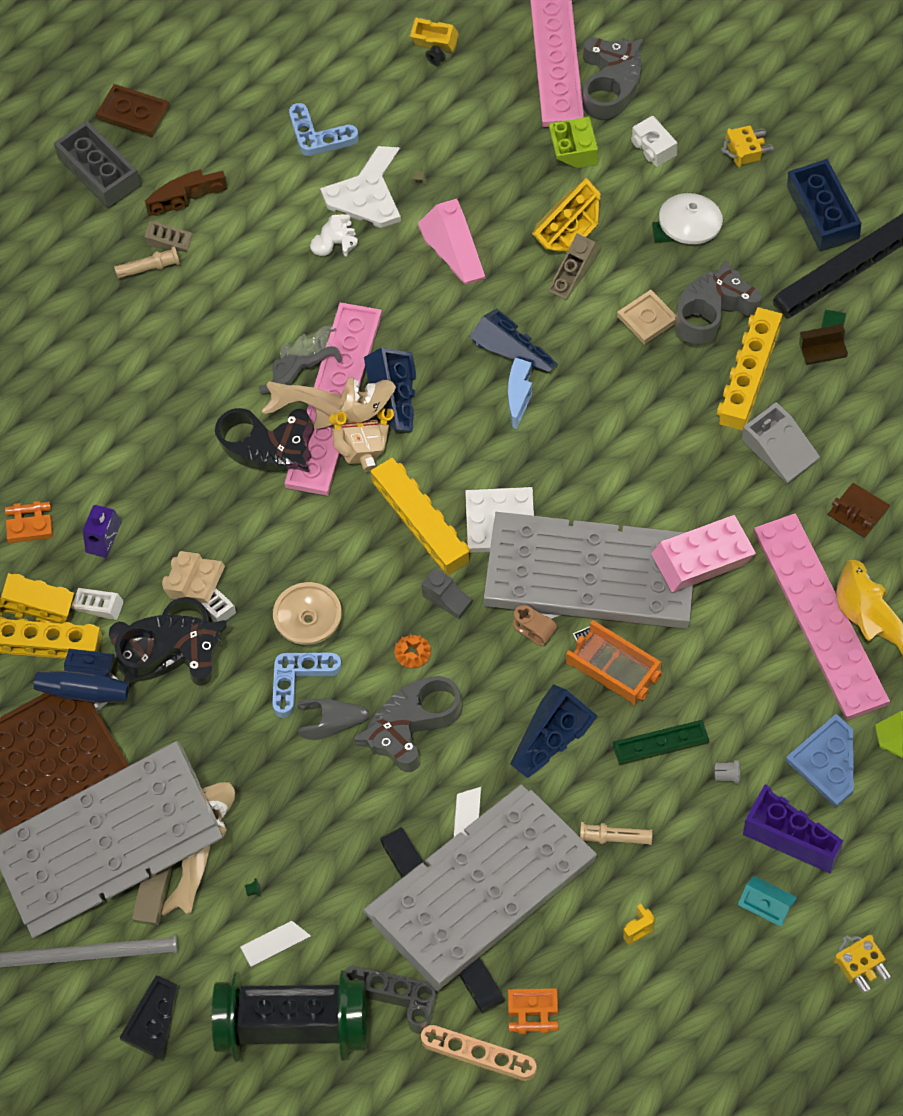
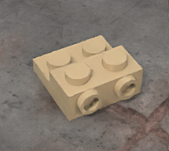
M180 551L178 556L174 557L171 561L172 570L169 576L163 578V590L171 599L190 597L198 600L200 603L208 604L225 565L222 561L202 559L198 553Z

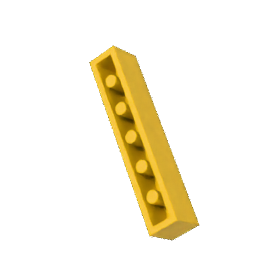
M392 457L370 471L372 483L446 575L452 574L469 563L470 549L464 541L460 542L455 529L444 522L442 513L431 506L432 503L429 497L419 491L417 482L406 475V469L401 463H397Z

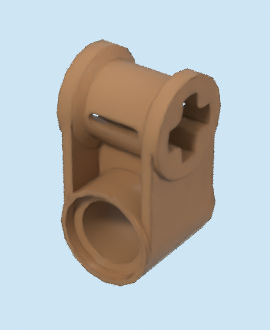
M520 605L514 611V629L539 646H544L558 628L551 618L542 615L530 606Z

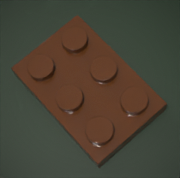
M113 84L98 109L96 117L98 120L152 137L168 111L170 104L169 101Z

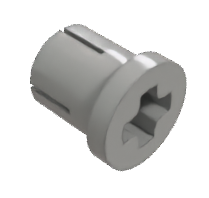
M734 760V763H715L716 781H734L735 784H740V760Z

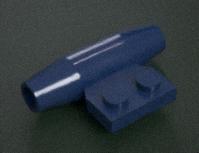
M69 648L64 662V670L37 671L34 678V690L65 699L96 703L126 702L129 694V683L108 677L114 664V654Z

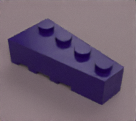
M765 784L745 820L743 835L831 874L840 856L843 840L820 823H814L808 818V814L801 809L798 811L788 804L789 801L783 796H777L771 791L772 788Z

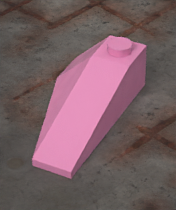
M454 199L437 204L418 222L424 241L437 252L441 259H444L450 266V269L465 285L485 279V274L458 200Z

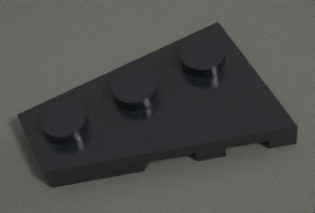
M156 975L123 1030L120 1040L163 1061L178 986Z

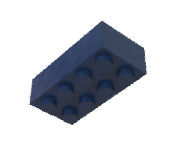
M828 159L788 171L787 188L820 251L860 238L862 223Z

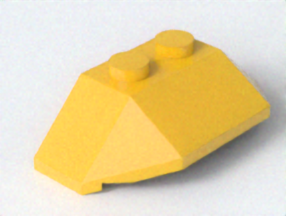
M585 178L553 206L536 224L532 234L546 250L567 253L577 233L586 237L598 225L600 192Z

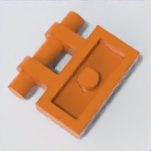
M34 501L33 504L21 505V503H17L14 506L5 507L6 516L15 515V519L6 520L8 543L53 538L51 515H42V511L51 510L50 502L41 503V501ZM35 512V516L23 518V514Z
M557 989L508 990L509 1016H518L519 1022H509V1032L526 1034V1032L541 1031V1034H548V1031H558V1021H548V1015H558ZM526 1016H541V1021L526 1022Z

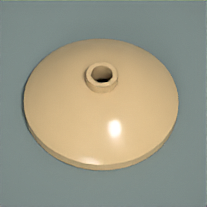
M313 582L299 583L289 587L281 593L273 608V620L278 632L290 642L301 645L316 644L329 638L338 628L342 615L341 605L335 593L328 587ZM307 619H311V620H312V621L309 622V623H306V622H305Z

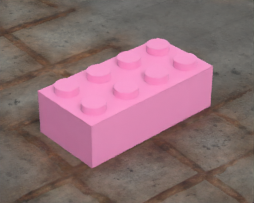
M735 515L661 541L651 553L672 593L745 566L756 554Z

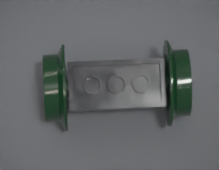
M341 970L339 985L242 986L239 972L234 973L230 982H215L212 997V1038L215 1052H230L235 1062L240 1060L242 1044L339 1043L342 1061H345L349 1051L365 1050L367 1023L365 981L349 980L344 970Z

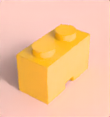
M415 18L410 38L416 46L431 48L435 45L442 51L451 53L454 52L459 36L454 25L440 22L434 23L420 18Z

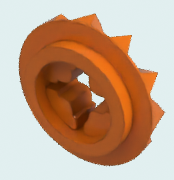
M410 633L409 636L401 637L400 641L396 643L394 654L396 660L402 666L417 668L429 660L431 647L428 640L422 638L421 635L416 636ZM408 645L412 648L417 647V655L409 652Z

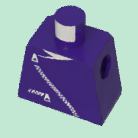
M93 505L83 528L86 553L107 558L121 525V520L115 510Z

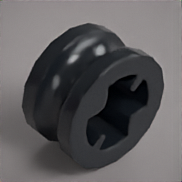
M435 45L425 53L428 61L434 66H439L440 62L446 59L444 52Z

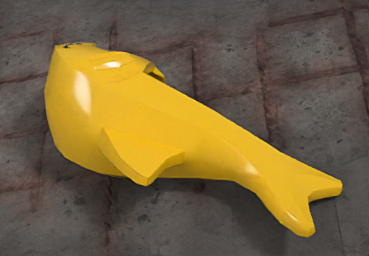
M847 560L836 590L839 608L848 619L860 626L862 633L868 641L879 635L894 643L903 657V623L882 599L887 593L886 589L882 584H877L870 580L863 563L857 560Z

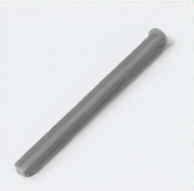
M173 935L172 938L0 953V967L166 952L178 954L177 936Z

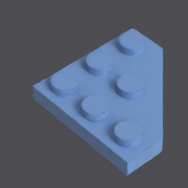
M837 714L786 757V762L835 808L849 798L854 791L853 729Z

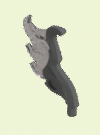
M329 325L323 326L307 340H305L306 334H303L290 349L288 342L284 344L280 350L282 359L280 361L278 359L275 360L273 364V379L271 382L289 385L303 367L310 368L330 356H334L337 362L340 363L342 358L339 349L331 346L327 339L329 333L336 331V328ZM266 385L259 386L261 395L270 393Z

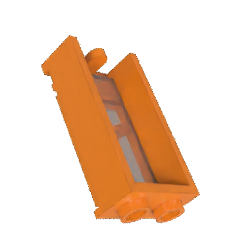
M594 620L590 622V632L586 637L580 636L577 640V649L574 652L568 650L566 653L567 665L575 667L631 702L633 706L639 700L643 701L649 692L648 688L652 683L656 684L662 675L661 661Z

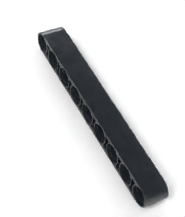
M903 213L780 291L774 297L773 304L787 318H791L902 247Z
M402 827L380 837L383 848L401 878L423 863ZM480 957L458 974L482 1014L504 1003L499 988Z

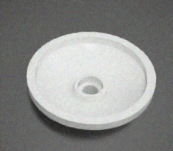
M693 193L678 194L666 200L661 206L659 212L660 226L669 237L685 244L705 243L716 237L721 230L723 218L720 209L713 201L702 195Z

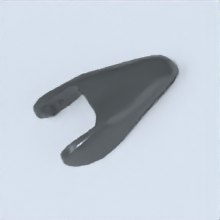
M305 699L297 703V707L302 710L322 709V719L318 725L305 726L298 729V734L309 740L329 737L341 730L363 723L369 718V711L366 708L330 699Z

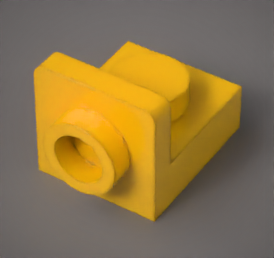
M642 904L636 906V915L639 920L634 919L630 921L623 929V938L628 946L653 932L654 916L649 909L645 910Z

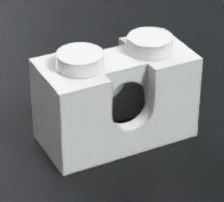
M654 116L632 127L631 140L634 146L643 149L645 158L656 167L677 156V142Z

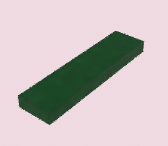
M702 719L614 741L613 748L620 766L708 744L709 737Z

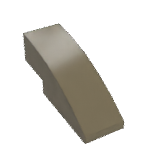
M172 865L154 875L150 869L147 870L149 878L141 881L132 920L135 923L159 926L162 907L166 902Z

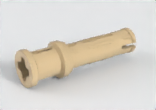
M174 246L171 250L160 253L156 251L153 253V256L114 267L117 277L120 279L155 268L162 270L163 267L175 263L180 265Z
M581 822L580 838L583 841L599 842L600 845H604L606 842L651 845L652 830L607 827L605 823H601L599 826L586 825L585 822Z

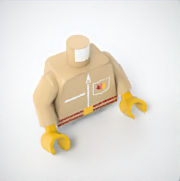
M384 408L377 413V417L381 420L380 423L377 420L346 422V414L344 412L330 415L329 422L334 425V428H332L333 446L344 456L347 463H361L364 472H370L376 468L374 461L384 451L389 428L387 420H391L394 416L392 409L387 410L386 417L384 416Z

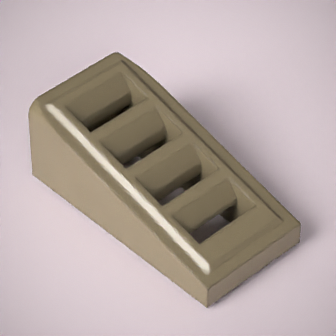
M149 221L145 233L147 246L170 250L175 246L176 251L183 252L188 251L192 239L191 232L155 221ZM180 237L183 238L182 244L178 243Z

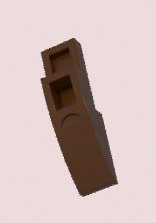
M201 169L169 181L145 200L148 216L179 210L189 206L188 199L227 190L224 171L203 175Z

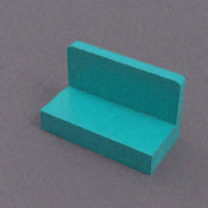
M754 876L746 884L738 905L781 927L797 897Z

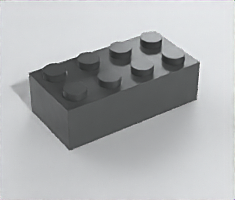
M88 121L54 142L57 158L107 208L140 186L137 170Z

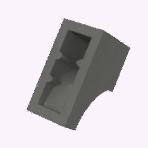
M434 568L422 583L423 597L459 620L473 603V599L454 583L453 578L437 568Z

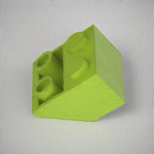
M590 117L549 123L556 159L576 168L598 165V148Z

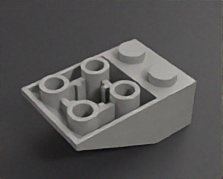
M777 402L743 427L742 441L787 484L820 459V456L792 416Z

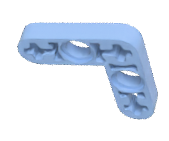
M296 103L289 109L290 120L300 151L306 156L352 146L358 141V130L353 125H344L315 133L308 109L304 104ZM297 112H300L302 119L299 120ZM303 126L309 128L307 132L298 131ZM327 137L334 139L332 143H325L323 140ZM309 139L311 147L306 145L305 140Z
M282 653L278 655L274 663L272 703L274 713L282 718L288 717L293 713L296 676H335L339 674L342 668L340 657L335 653ZM311 660L315 664L311 669H305L302 667L303 662ZM284 661H288L287 668L282 667ZM295 661H298V669H295ZM318 661L322 663L321 668H319ZM330 661H334L333 668H328ZM282 681L291 683L290 687L286 690L280 689L278 684ZM282 697H285L287 706L282 710L280 708Z

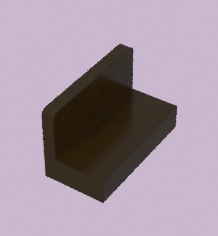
M843 324L800 332L799 345L806 365L846 358L848 356L844 343L845 329Z

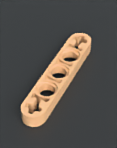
M434 1025L425 1027L421 1032L422 1045L428 1050L522 1081L531 1080L536 1074V1063L530 1056ZM435 1033L436 1038L442 1041L443 1037L446 1036L444 1047H441V1041L434 1039L432 1043L429 1042L427 1036ZM452 1040H459L462 1043V1047L458 1051H452L448 1047L449 1043ZM477 1047L483 1048L486 1052L485 1056L480 1059L472 1056L473 1049ZM505 1055L508 1057L509 1062L505 1066H498L495 1063L496 1057ZM513 1059H517L516 1065L524 1067L525 1063L529 1064V1069L531 1070L522 1073L521 1068L515 1065L514 1070H511Z

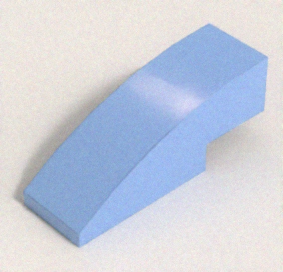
M515 358L508 383L509 413L512 427L515 429L518 428L532 396V382H529L532 375V363Z

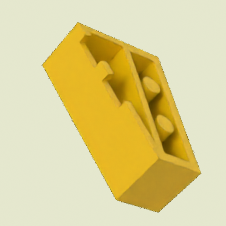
M8 573L0 596V616L4 612L16 614L15 618L23 619V616L36 617L37 622L46 620L51 623L62 624L67 619L74 593L64 587H53L40 580L33 581L26 579L20 574Z

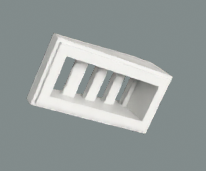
M78 588L71 609L117 620L123 606V599L118 593ZM85 596H87L88 598L86 600L85 605H82Z
M216 588L212 594L214 597L210 599L209 603H202L207 614L214 622L226 621L236 614L235 606ZM217 600L219 601V602H218L217 604H215L213 607L210 606V605H212L214 602H216ZM222 605L224 606V607H223L222 609H220L218 612L215 611V610H217L219 607H221Z

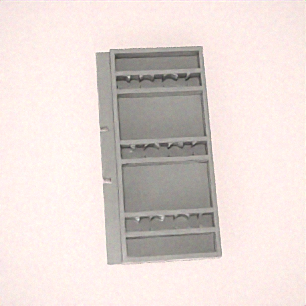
M495 511L483 606L516 609L520 605H527L542 613L688 629L693 585L672 593L651 555L661 541L686 532L623 526V531H618L619 525L577 520L573 521V526H569L568 519Z
M175 741L0 834V870L24 924L27 925L32 938H35L103 902L100 896L102 893H104L106 899H109L149 878L148 869L154 875L217 842L223 836L182 745Z
M521 784L464 829V832L468 835L467 837L460 832L425 860L429 865L428 868L421 863L363 909V912L372 920V925L436 991L440 990L590 867L596 860L597 854L532 790L528 791Z

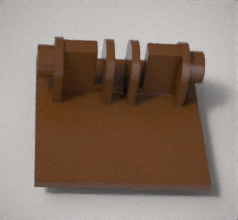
M852 483L840 499L835 498L832 503L833 508L827 515L865 538L889 509L890 505L857 484Z

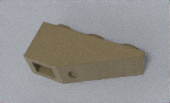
M577 233L548 291L567 300L591 268L601 246Z

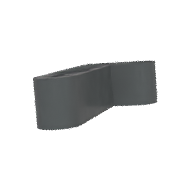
M351 966L344 970L349 980L357 978L358 980L366 981L367 999L407 1007L408 1025L412 1032L421 1034L425 1027L430 1026L436 1005L435 989L430 983L357 966ZM375 983H382L383 987L380 989H373L372 985ZM399 988H405L407 990V992L402 995L395 993V991ZM423 993L431 995L426 1000L420 999L419 996ZM416 1016H423L425 1018L420 1023L413 1021V1018Z

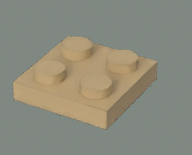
M649 290L617 312V317L644 345L675 325V314L652 290Z

